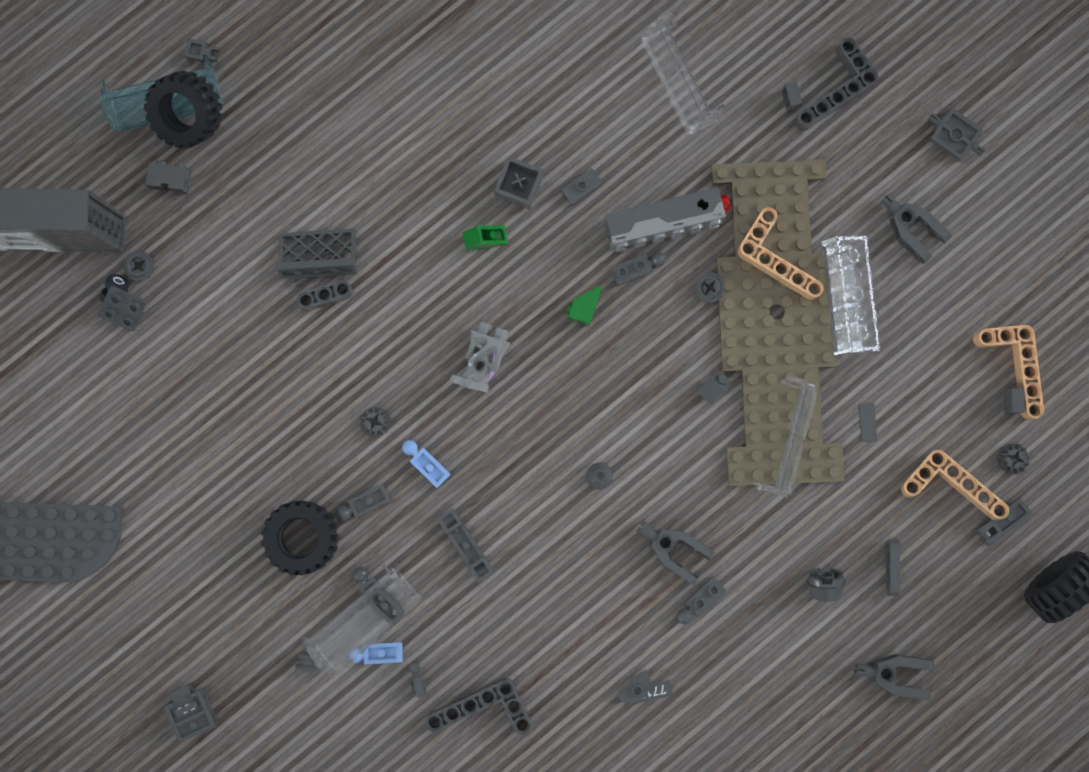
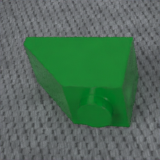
M505 225L475 226L462 232L466 251L484 250L509 244Z
M598 286L575 298L573 304L569 303L566 314L569 315L568 320L590 326L602 287Z

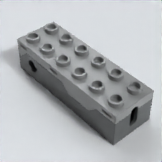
M716 187L606 214L604 224L611 251L623 252L627 250V247L635 246V248H639L651 241L653 243H660L664 241V238L671 237L676 239L690 232V235L697 234L704 228H708V230L717 229L726 218V214L730 209V201L726 194L720 195L719 188Z

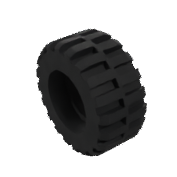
M186 71L173 72L156 80L149 87V92L146 93L144 98L147 101L144 104V111H147L145 118L146 121L150 122L151 126L149 127L152 132L155 131L157 133L156 136L160 140L164 139L166 144L170 146L174 144L176 148H191L213 136L220 126L218 122L222 120V113H220L222 103L218 102L220 97L218 93L215 94L213 91L214 86L211 83L207 84L206 78L203 76L197 77V73H187ZM174 93L185 96L193 105L195 110L193 126L182 123L175 116L172 109Z
M291 501L290 503L280 505L277 510H273L270 513V518L265 520L264 525L266 526L261 532L263 536L261 546L265 548V557L271 560L269 563L273 567H278L279 571L294 576L307 575L322 569L334 557L333 553L337 550L338 546L336 544L337 540H339V534H337L336 530L338 527L334 523L331 513H328L323 506L308 501ZM298 519L307 520L312 523L318 534V542L315 549L305 556L291 554L283 542V533L286 526Z
M1074 551L1060 557L1042 570L1030 582L1029 587L1026 588L1024 593L1025 601L1044 622L1057 623L1058 621H1063L1089 603V557L1085 553Z

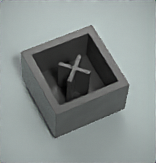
M508 156L494 190L495 196L530 210L543 179L544 170Z

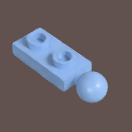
M405 441L402 445V450L406 455L413 456L410 462L438 488L451 474L425 448L418 451L417 444L414 441Z
M402 642L364 645V651L356 647L350 651L349 658L354 663H360L364 660V665L403 662Z

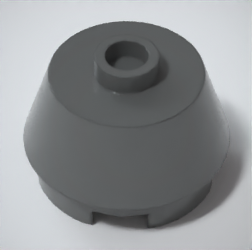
M820 568L809 571V577L806 580L812 597L823 602L840 599L846 584L843 572L836 568H830V571H820Z

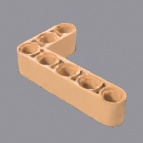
M771 207L764 208L738 248L739 257L809 300L818 298L824 291L823 284L761 246L777 220L776 210ZM763 214H769L772 221H765ZM753 230H759L762 233V237H755ZM743 246H749L752 249V253L746 254L743 251ZM766 256L768 264H762L759 257ZM776 266H782L785 273L779 274L776 271ZM793 276L800 277L801 284H795L792 280ZM809 286H815L817 294H811Z
M1029 325L988 328L975 333L973 342L979 348L1012 345L1017 388H1024L1025 412L1021 413V416L1027 420L1040 418L1044 413V404L1033 328ZM1020 330L1025 332V339L1020 337ZM1001 332H1004L1006 334V341H1003L1001 339ZM982 334H985L987 336V343L982 341ZM1023 349L1028 352L1027 358L1022 355ZM1025 368L1030 370L1029 377L1024 373ZM1028 387L1033 391L1032 396L1027 394ZM1030 406H1033L1035 409L1034 415H1031L1029 412Z
M941 450L931 452L901 486L902 494L912 498L918 495L932 478L938 474L990 519L1001 520L1009 514V508L1006 503ZM933 455L940 457V464H935L932 461ZM949 467L955 469V477L948 475L947 470ZM920 469H925L928 472L927 479H923L920 476ZM964 480L971 483L970 490H966L963 487ZM908 483L916 487L915 493L908 492ZM979 493L985 494L987 498L986 503L979 501ZM995 506L1002 509L1001 516H997L994 513Z

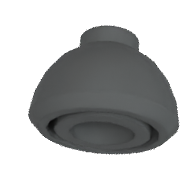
M594 463L588 468L586 479L591 487L604 489L611 484L613 473L607 464Z

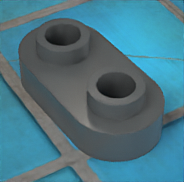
M378 588L370 593V605L387 622L395 623L402 618V606L385 589ZM378 595L383 597L382 601L378 600ZM392 609H395V610H396V612H397L396 615H393V614H392V612H391Z

